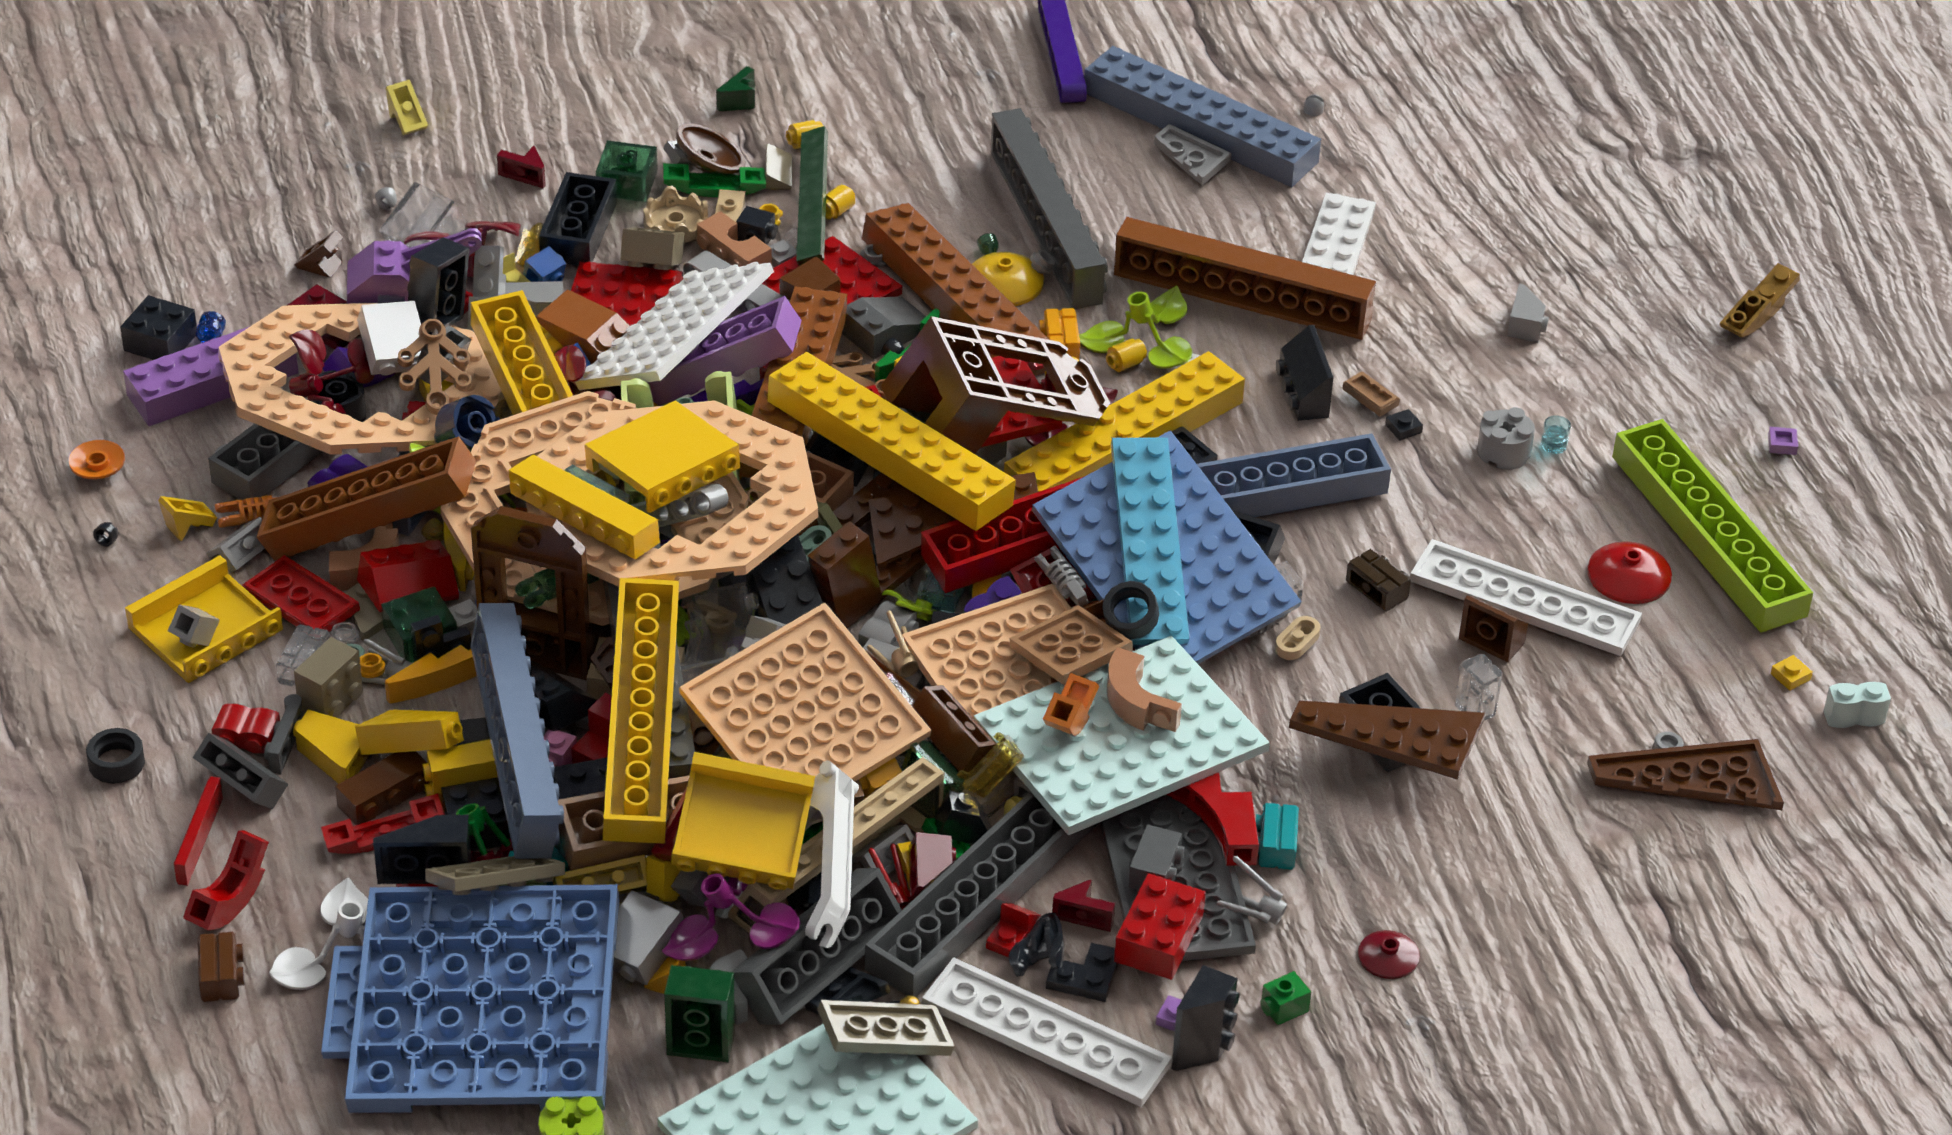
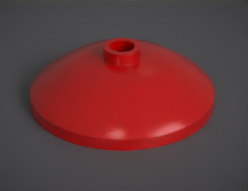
M1622 541L1605 545L1593 553L1588 563V578L1594 588L1602 595L1621 603L1644 604L1655 601L1668 591L1672 581V570L1668 561L1653 548L1637 542Z

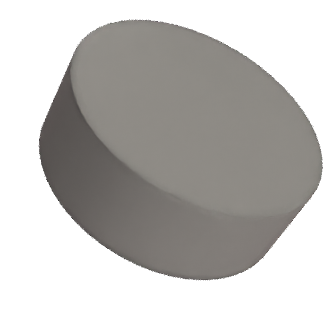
M1661 732L1654 739L1653 749L1680 747L1684 745V742L1676 733Z

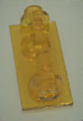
M543 223L534 224L530 230L523 229L515 255V263L523 268L525 260L539 253V233Z

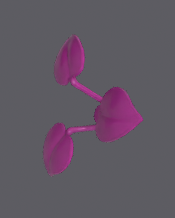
M711 874L703 880L701 885L702 892L708 898L704 904L708 908L709 920L703 915L686 917L673 931L668 944L662 952L666 956L680 961H692L707 955L718 941V934L712 928L716 923L713 907L726 909L735 904L750 919L755 921L756 923L750 930V938L757 947L762 949L775 948L790 939L799 929L800 920L790 906L780 902H774L771 905L767 904L762 909L760 917L756 916L735 897V895L740 896L741 892L749 884L740 882L738 878L731 877L726 882L720 874Z

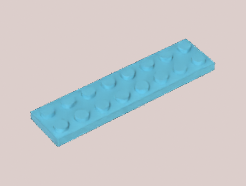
M1112 438L1111 452L1124 582L1135 581L1148 586L1156 596L1160 614L1154 629L1142 638L1132 639V645H1148L1172 636L1179 644H1188L1189 629L1168 438ZM1126 598L1128 623L1139 621L1148 611L1147 603L1141 598Z

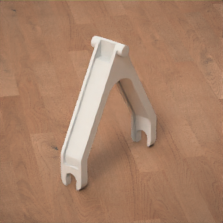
M824 761L819 767L820 773L815 777L805 830H807L811 825L823 821L821 897L807 923L805 934L809 938L816 940L822 926L826 925V933L819 946L829 948L836 941L850 911L854 795L857 793L859 786L831 761ZM734 904L726 909L718 908L715 915L728 918V912Z

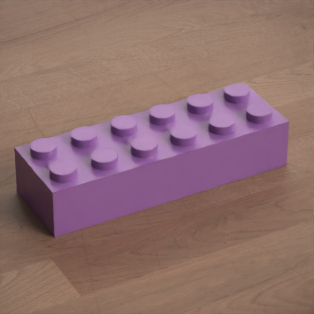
M783 296L722 321L661 381L647 382L650 385L653 402L660 406L665 403L669 404L687 394L693 395L700 389L705 388V379L713 372L731 371L732 376L738 377L754 367L760 368L769 361L789 356L793 352L802 320L787 298Z
M247 328L124 370L127 396L146 424L152 426L231 398L229 383L226 382L223 365L219 361L218 349L219 346ZM297 353L274 367L275 370L287 374L286 378L298 374Z

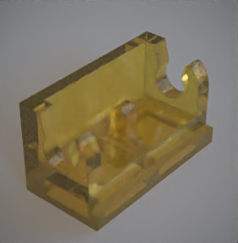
M1000 732L993 736L999 742L969 773L960 770L956 774L965 780L962 785L966 790L983 798L1025 757L1012 738Z

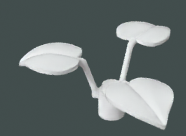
M346 878L335 886L321 904V917L327 924L333 925V928L319 957L315 959L311 951L300 947H293L283 951L277 956L269 972L274 981L290 989L305 990L319 985L325 978L326 971L320 963L324 961L337 933L348 938L358 933L363 945L365 931L363 924L366 923L368 898L356 888L350 878Z

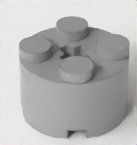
M1513 407L1510 410L1484 412L1480 423L1477 446L1478 455L1487 464H1489V461L1497 463V468L1500 469L1522 467L1532 454L1535 433L1534 423L1525 415V411L1518 407Z

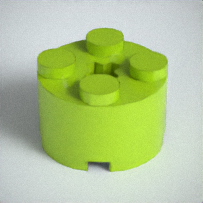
M584 1096L581 1099L551 1097L546 1101V1106L539 1116V1135H604L602 1110L597 1105L596 1099L591 1096Z

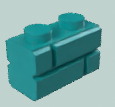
M1265 803L1262 815L1256 814L1257 832H1261L1260 836H1258L1260 867L1275 868L1278 866L1279 869L1289 870L1295 868L1299 816L1297 805L1283 804L1280 806L1275 803Z

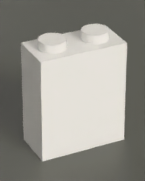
M415 301L362 305L357 322L371 375H390L397 372H408L416 365L420 352L415 355L414 363L410 367L400 366L397 362V357L401 349L407 348L419 337L418 331L421 323ZM402 356V359L409 360L410 357Z

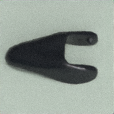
M1054 912L1042 915L1027 936L1015 943L1009 953V962L1016 977L1024 976L1029 966L1046 958H1049L1048 962L1053 969L1062 967L1065 951L1063 931L1058 915Z

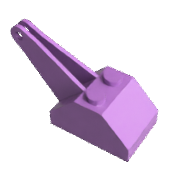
M469 228L444 237L468 247L469 255L477 251L482 245L481 232L475 228ZM386 240L372 242L348 261L347 304L378 303V294L405 296V301H408L407 286L410 278L409 262L411 256L437 240L411 248L401 241Z

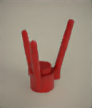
M891 844L890 849L900 886L896 882H891L874 848H869V854L876 868L880 869L901 910H903L911 903L909 901L910 892L907 888L896 845Z

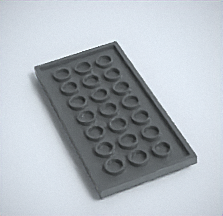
M1165 794L1100 822L1123 921L1139 892L1137 889L1128 887L1130 866L1146 826L1151 825L1182 833L1181 846L1185 847V854L1181 865L1176 864L1175 866L1177 868L1175 882L1206 891L1203 918L1182 961L1255 954L1256 944L1248 915L1217 905V901L1222 900L1245 907L1235 866H1226L1222 848L1213 831L1196 813L1183 803Z

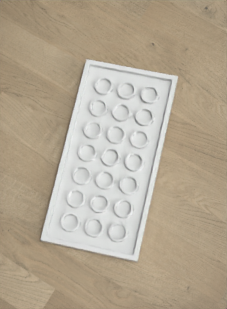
M752 262L741 267L732 265L726 269L718 270L715 267L705 272L693 270L683 276L684 279L679 284L672 286L669 289L670 292L665 297L657 300L651 310L643 313L641 319L636 324L626 329L627 332L622 337L614 340L612 346L607 351L597 356L598 360L586 367L583 377L575 381L578 389L586 390L620 386L621 381L635 378L645 382L661 381L774 272L771 263L759 264L758 262Z

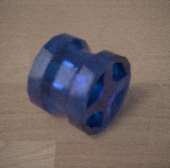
M215 311L204 312L195 331L197 339L204 343L221 337L226 327L224 316Z

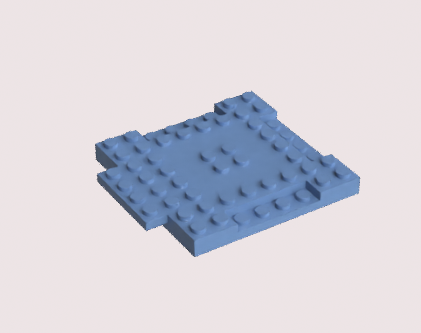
M617 885L499 886L498 890L483 891L480 888L471 889V893L467 895H454L452 890H440L438 887H370L363 946H334L321 1050L323 1059H349L345 1093L348 1113L412 1112L413 1105L539 1104L540 1111H542L546 1106V1101L554 1096L566 1099H581L584 1096H591L596 1099L600 1109L605 1110L611 987L619 912Z

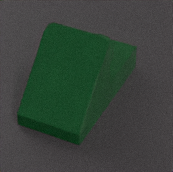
M748 66L744 67L716 90V110L723 112L755 108L756 83L754 69Z

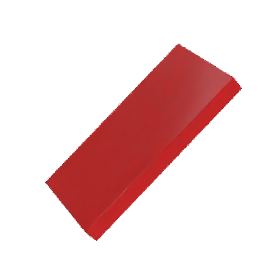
M285 555L242 584L265 607L271 611L279 607L282 618L316 640L360 610L357 600Z

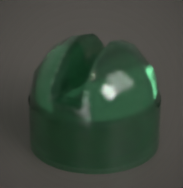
M986 233L977 239V245L982 254L987 255L998 251L999 242L995 234Z

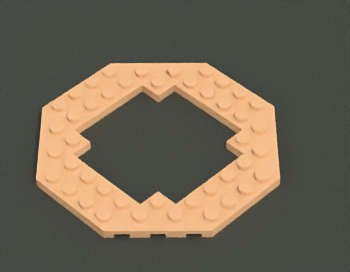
M377 303L281 306L219 346V361L222 362L223 373L226 382L229 383V392L232 401L236 405L237 417L328 454H342V449H357L358 453L381 452V447H397V451H409L410 443L421 446L437 444L434 438L437 415L430 413L426 408V404L402 421L391 417L387 413L377 412L366 421L360 422L349 415L338 413L327 406L316 404L302 396L291 394L280 388L286 384L287 374L275 370L274 367L298 352L296 346L289 338L291 334L309 329L316 331L320 336L328 333L349 342L361 334L357 322L361 306ZM452 325L451 327L472 339L467 350L470 353L469 363L465 367H458L462 372L470 374L472 381L470 388L466 391L456 389L453 384L443 392L448 395L449 403L470 395L482 396L494 406L492 410L496 415L507 407L508 404L473 331ZM448 376L445 379L446 381L454 383V380L450 376ZM464 379L459 380V382L462 384L467 383V381ZM438 403L432 404L434 406H441Z
M587 391L485 424L478 443L474 444L471 450V454L476 459V464L466 498L459 502H451L441 506V516L473 571L471 527L479 518L503 506L497 496L511 492L508 470L533 454L535 456L539 455L595 413L636 409V404L615 398L612 402L599 398L597 393ZM733 472L707 484H720L726 489L729 497L726 507L703 517L671 524V531L674 536L678 535L700 545L747 508L749 497ZM505 558L508 600L557 613L555 570L544 567L540 568L536 565ZM592 574L587 575L590 623L601 626L610 624L603 579ZM692 576L674 577L675 581H679L678 600L709 589L713 578L692 580Z
M717 401L681 404L739 444L740 462L760 470L750 478V488L764 493L762 497L700 545L676 535L661 548L656 549L653 547L637 559H633L526 502L527 511L557 519L586 547L587 573L618 587L620 578L675 581L674 577L692 576V580L716 578V573L733 571L734 576L746 575L818 518V506L803 437ZM662 406L597 412L541 452L537 457L586 481L601 469L592 472L586 468L584 444Z

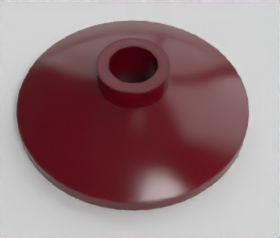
M1391 930L1376 931L1367 935L1361 941L1358 949V958L1364 969L1384 979H1399L1408 976L1416 969L1420 958L1418 947L1412 939L1400 932Z

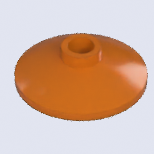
M92 440L82 443L69 456V466L72 472L85 479H103L112 476L125 463L123 449L118 444L108 440Z

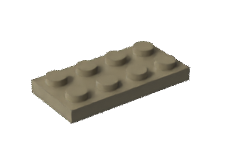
M515 856L429 868L425 869L426 882L438 885V889L452 890L454 895H467L471 893V889L480 888L483 891L498 890L499 885L502 884L518 887L526 885L528 880L551 882L554 876L565 875V863L552 858L515 859Z
M821 1000L818 1007L819 1015L836 1052L951 1056L955 1047L936 1005Z

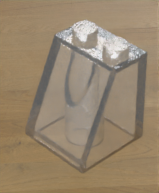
M414 182L379 231L384 237V241H401L404 243V240L409 235L417 232L436 231L453 235L469 228H465V224L468 222L453 200ZM414 240L407 243L406 246L411 248L434 240Z

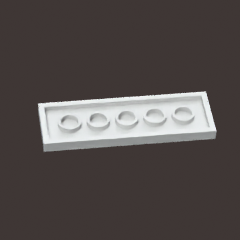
M1326 193L1302 262L1354 275L1373 218L1376 202Z

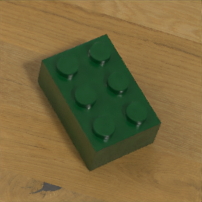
M671 965L664 992L666 1055L729 1063L735 1036L734 972Z

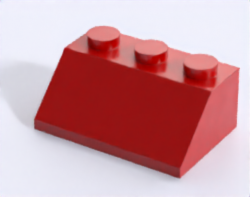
M428 540L421 543L402 544L396 547L377 548L371 551L360 552L357 581L379 612L459 598L451 555L440 540Z

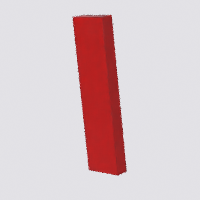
M210 776L208 778L174 861L175 877L178 885L188 886L223 800L221 779L219 777Z

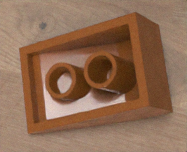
M568 289L536 316L538 323L563 347L578 342L591 365L598 360L597 356L607 351L612 346V342L622 337L627 332L626 329L630 327L616 312Z

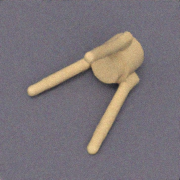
M888 610L886 614L900 647L892 652L891 662L872 645H868L867 649L902 678L909 677L918 671V662L907 648L902 634L907 633L906 627L902 626L900 632L892 612Z

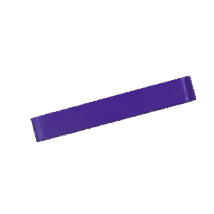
M1038 0L1039 16L1060 103L1086 102V82L1066 1Z

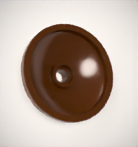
M685 123L678 127L675 134L678 146L687 159L699 170L713 174L732 175L739 173V168L745 166L746 160L740 149L720 133L693 123Z

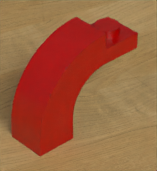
M239 830L223 871L210 886L204 889L192 890L183 919L206 930L218 929L230 923L248 904L261 882L265 869L260 866L269 841L245 830Z

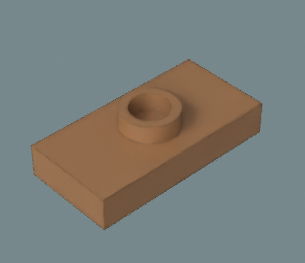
M1363 371L1343 382L1342 389L1380 417L1399 406V397Z

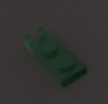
M547 568L517 584L514 590L519 597L525 596L523 602L526 608L539 607L546 600L549 601L557 597L555 570ZM587 573L588 584L599 580L598 577Z

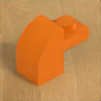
M1070 673L1062 693L1054 692L1043 717L1045 724L1068 734L1078 735L1089 719L1088 711L1098 691V683Z

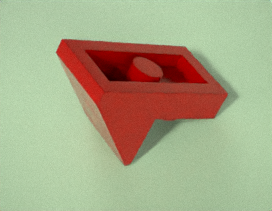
M1002 903L1000 921L986 940V949L1009 958V953L1015 943L1027 936L1041 915L1015 904Z

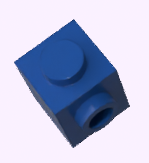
M547 247L525 260L523 275L531 282L563 281L566 262L560 254Z

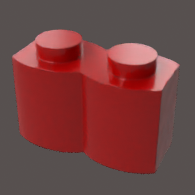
M224 704L211 731L212 734L228 740L239 749L243 748L251 753L263 754L265 753L267 743L272 742L276 722L280 721L279 712L268 708L257 707L250 709L240 704Z

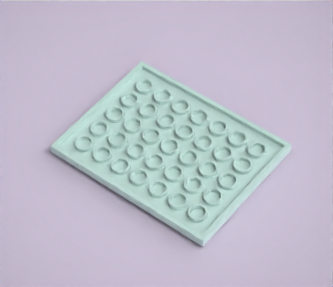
M1172 636L1132 652L1144 656L1143 677L1139 685L1154 695L1182 703L1180 726L1176 732L1149 723L1143 731L1126 723L1114 712L1107 698L1109 663L1081 676L1098 683L1099 688L1088 711L1089 719L1082 731L1076 736L1047 726L1043 721L1054 692L1061 694L1065 685L1059 681L974 715V720L997 744L995 750L1067 835H1071L1269 751L1270 742Z
M824 1024L657 1118L658 1127L665 1135H966L978 1128V1119L916 1055L836 1052Z

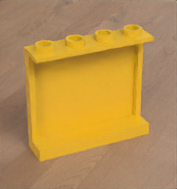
M676 400L584 444L586 468L595 472L600 469V463L646 497V510L648 513L740 468L739 444Z
M221 555L125 607L128 628L187 683L205 675L207 672L283 630L281 609L277 607L269 611L228 574L227 561ZM179 605L199 608L220 620L209 646L199 644L195 648L187 646L179 641L180 637L168 632Z
M694 752L675 846L672 852L671 865L686 872L699 870L707 872L708 875L720 874L723 878L725 876L738 878L740 882L746 884L764 883L776 890L793 889L816 776Z

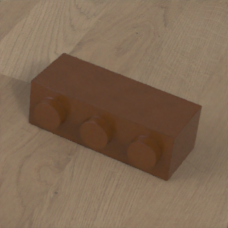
M944 685L924 687L912 705L913 709L931 729L929 738L932 740L934 747L950 760L955 770L960 773L981 770L997 744Z
M416 751L395 752L335 785L337 807L355 825L373 820L383 812L398 806L403 801L425 790L424 785L430 784L429 781H425L423 764L427 762Z

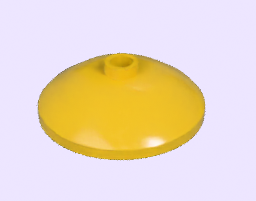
M995 252L987 254L972 263L1014 306L1032 301L1043 289L1044 275L1037 272L1032 267L1031 260L1023 255L1012 252Z

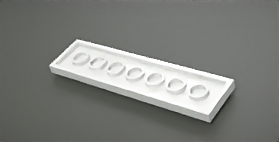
M1431 539L1410 574V580L1413 583L1464 600L1469 595L1531 625L1618 656L1623 654L1642 616L1641 612Z
M954 957L922 997V1005H936L940 1015L1140 1107L1144 1105L1172 1064V1057Z

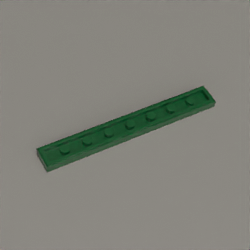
M825 126L801 133L796 257L799 266L814 257L824 261L828 131Z

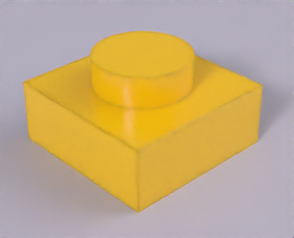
M1792 655L1773 665L1770 674L1791 691L1810 681L1813 671L1796 656Z

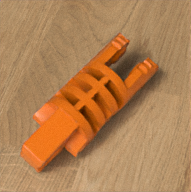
M272 495L215 504V510L218 513L238 511V514L218 519L219 528L243 525L259 517L263 519L269 500L275 498H272Z

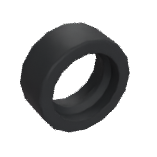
M1135 581L1122 582L1112 587L1105 595L1102 605L1106 624L1129 640L1142 638L1149 634L1157 625L1160 615L1157 599L1152 590L1143 583ZM1126 598H1141L1147 603L1148 611L1146 615L1137 622L1123 623L1118 621L1114 615L1115 607Z
M111 728L103 730L93 736L86 747L90 773L94 778L105 783L115 784L133 779L142 771L145 764L142 740L135 732L129 729ZM114 749H125L132 752L128 758L119 762L111 763L98 759L103 753Z

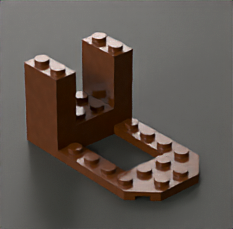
M932 316L881 385L888 402L898 408L932 413L924 424L973 454L977 453L1007 411L1094 426L1110 404L1091 365L1082 358L1079 361L1075 360L1066 353L1068 348L1058 341ZM989 354L1043 364L1057 393L1004 383Z
M882 472L833 511L843 527L807 555L822 603L827 604L847 629L888 596L882 595L884 591H894L926 564L920 549L911 553V557L902 561L899 558L888 563V568L881 571L878 570V565L875 566L870 538L859 529L871 519L869 499L912 492ZM817 519L801 530L798 535L800 536L810 527L817 526Z
M500 506L476 520L471 527L477 610L479 603H514L516 615L521 616V636L526 638L525 656H529L531 661L539 663L555 673L587 681L591 665L590 657L595 652L598 638H612L610 624L601 626L590 623L586 547L557 519ZM505 558L536 565L540 568L544 567L555 570L557 613L508 600Z

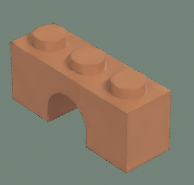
M720 211L697 224V244L702 249L714 254L730 265L741 267L752 262H758L759 264L771 263L772 266V248L755 236L745 241H738V223Z

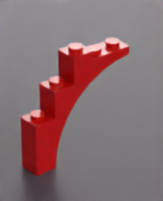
M1218 772L1166 794L1186 805L1213 831L1222 848L1226 866H1238L1233 861L1234 856H1238L1247 865L1257 864L1259 842L1252 792H1222Z

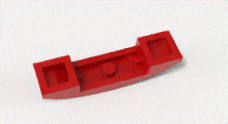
M438 793L409 801L411 810L352 826L351 820L347 819L322 826L321 830L328 852L352 854L374 851L373 838L436 815H445Z

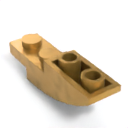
M1777 263L1753 291L1749 289L1722 319L1719 326L1740 337H1745L1755 332L1785 304V297L1800 281V274Z

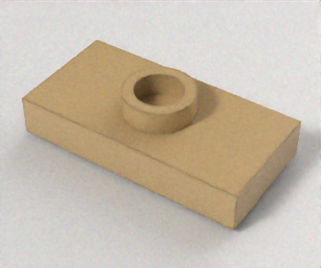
M720 190L715 214L721 211L736 222L744 208L745 191Z

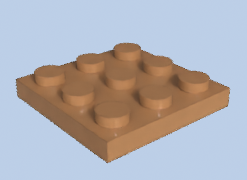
M1079 605L1009 638L1011 649L1063 685L1066 684L1070 673L1081 677L1108 664L1117 647L1133 651L1131 640Z

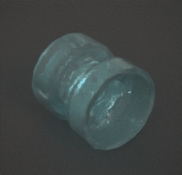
M1558 415L1545 419L1544 433L1541 438V446L1544 450L1550 453H1562L1567 449L1568 436L1571 430V423L1568 419Z

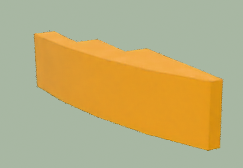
M460 645L440 658L429 653L385 680L387 702L392 704L419 698L448 689L476 677L472 650L468 651Z

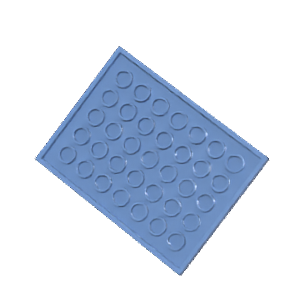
M1170 430L1157 438H1168L1189 629L1188 644L1180 645L1199 664L1297 609L1302 601ZM1113 462L1032 506V512L1098 600H1103L1112 587L1124 582ZM1126 599L1119 602L1114 609L1116 619L1123 623H1128ZM1132 645V646L1134 647L1135 650H1137V649H1140V648H1142V647H1144V646H1147V645Z

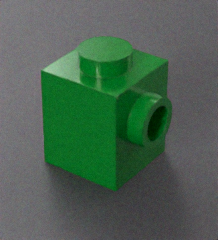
M1292 971L1263 984L1262 998L1260 1000L1262 1011L1266 1016H1270L1279 1026L1309 1012L1311 990L1296 972Z

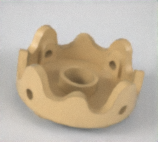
M668 186L663 190L659 198L648 199L646 208H643L644 227L646 229L685 232V244L697 239V224L708 218V203L706 200L701 202L695 193H691L688 197H681L675 187Z

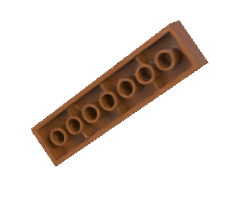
M458 436L269 500L257 539L274 561L284 555L290 558L297 553L309 549L314 550L321 545L338 542L345 537L362 534L369 529L386 526L399 519L410 518L415 514L434 510L451 502H459L466 498L476 459Z

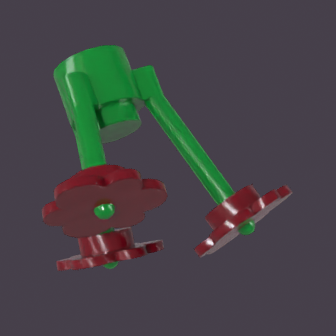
M473 803L460 808L456 812V815H469L470 835L474 836L480 851L472 852L471 862L508 857L510 851H513L511 838H506L490 818L485 807L480 808L478 804ZM485 822L502 842L496 854L493 851L487 852L480 832L484 830Z

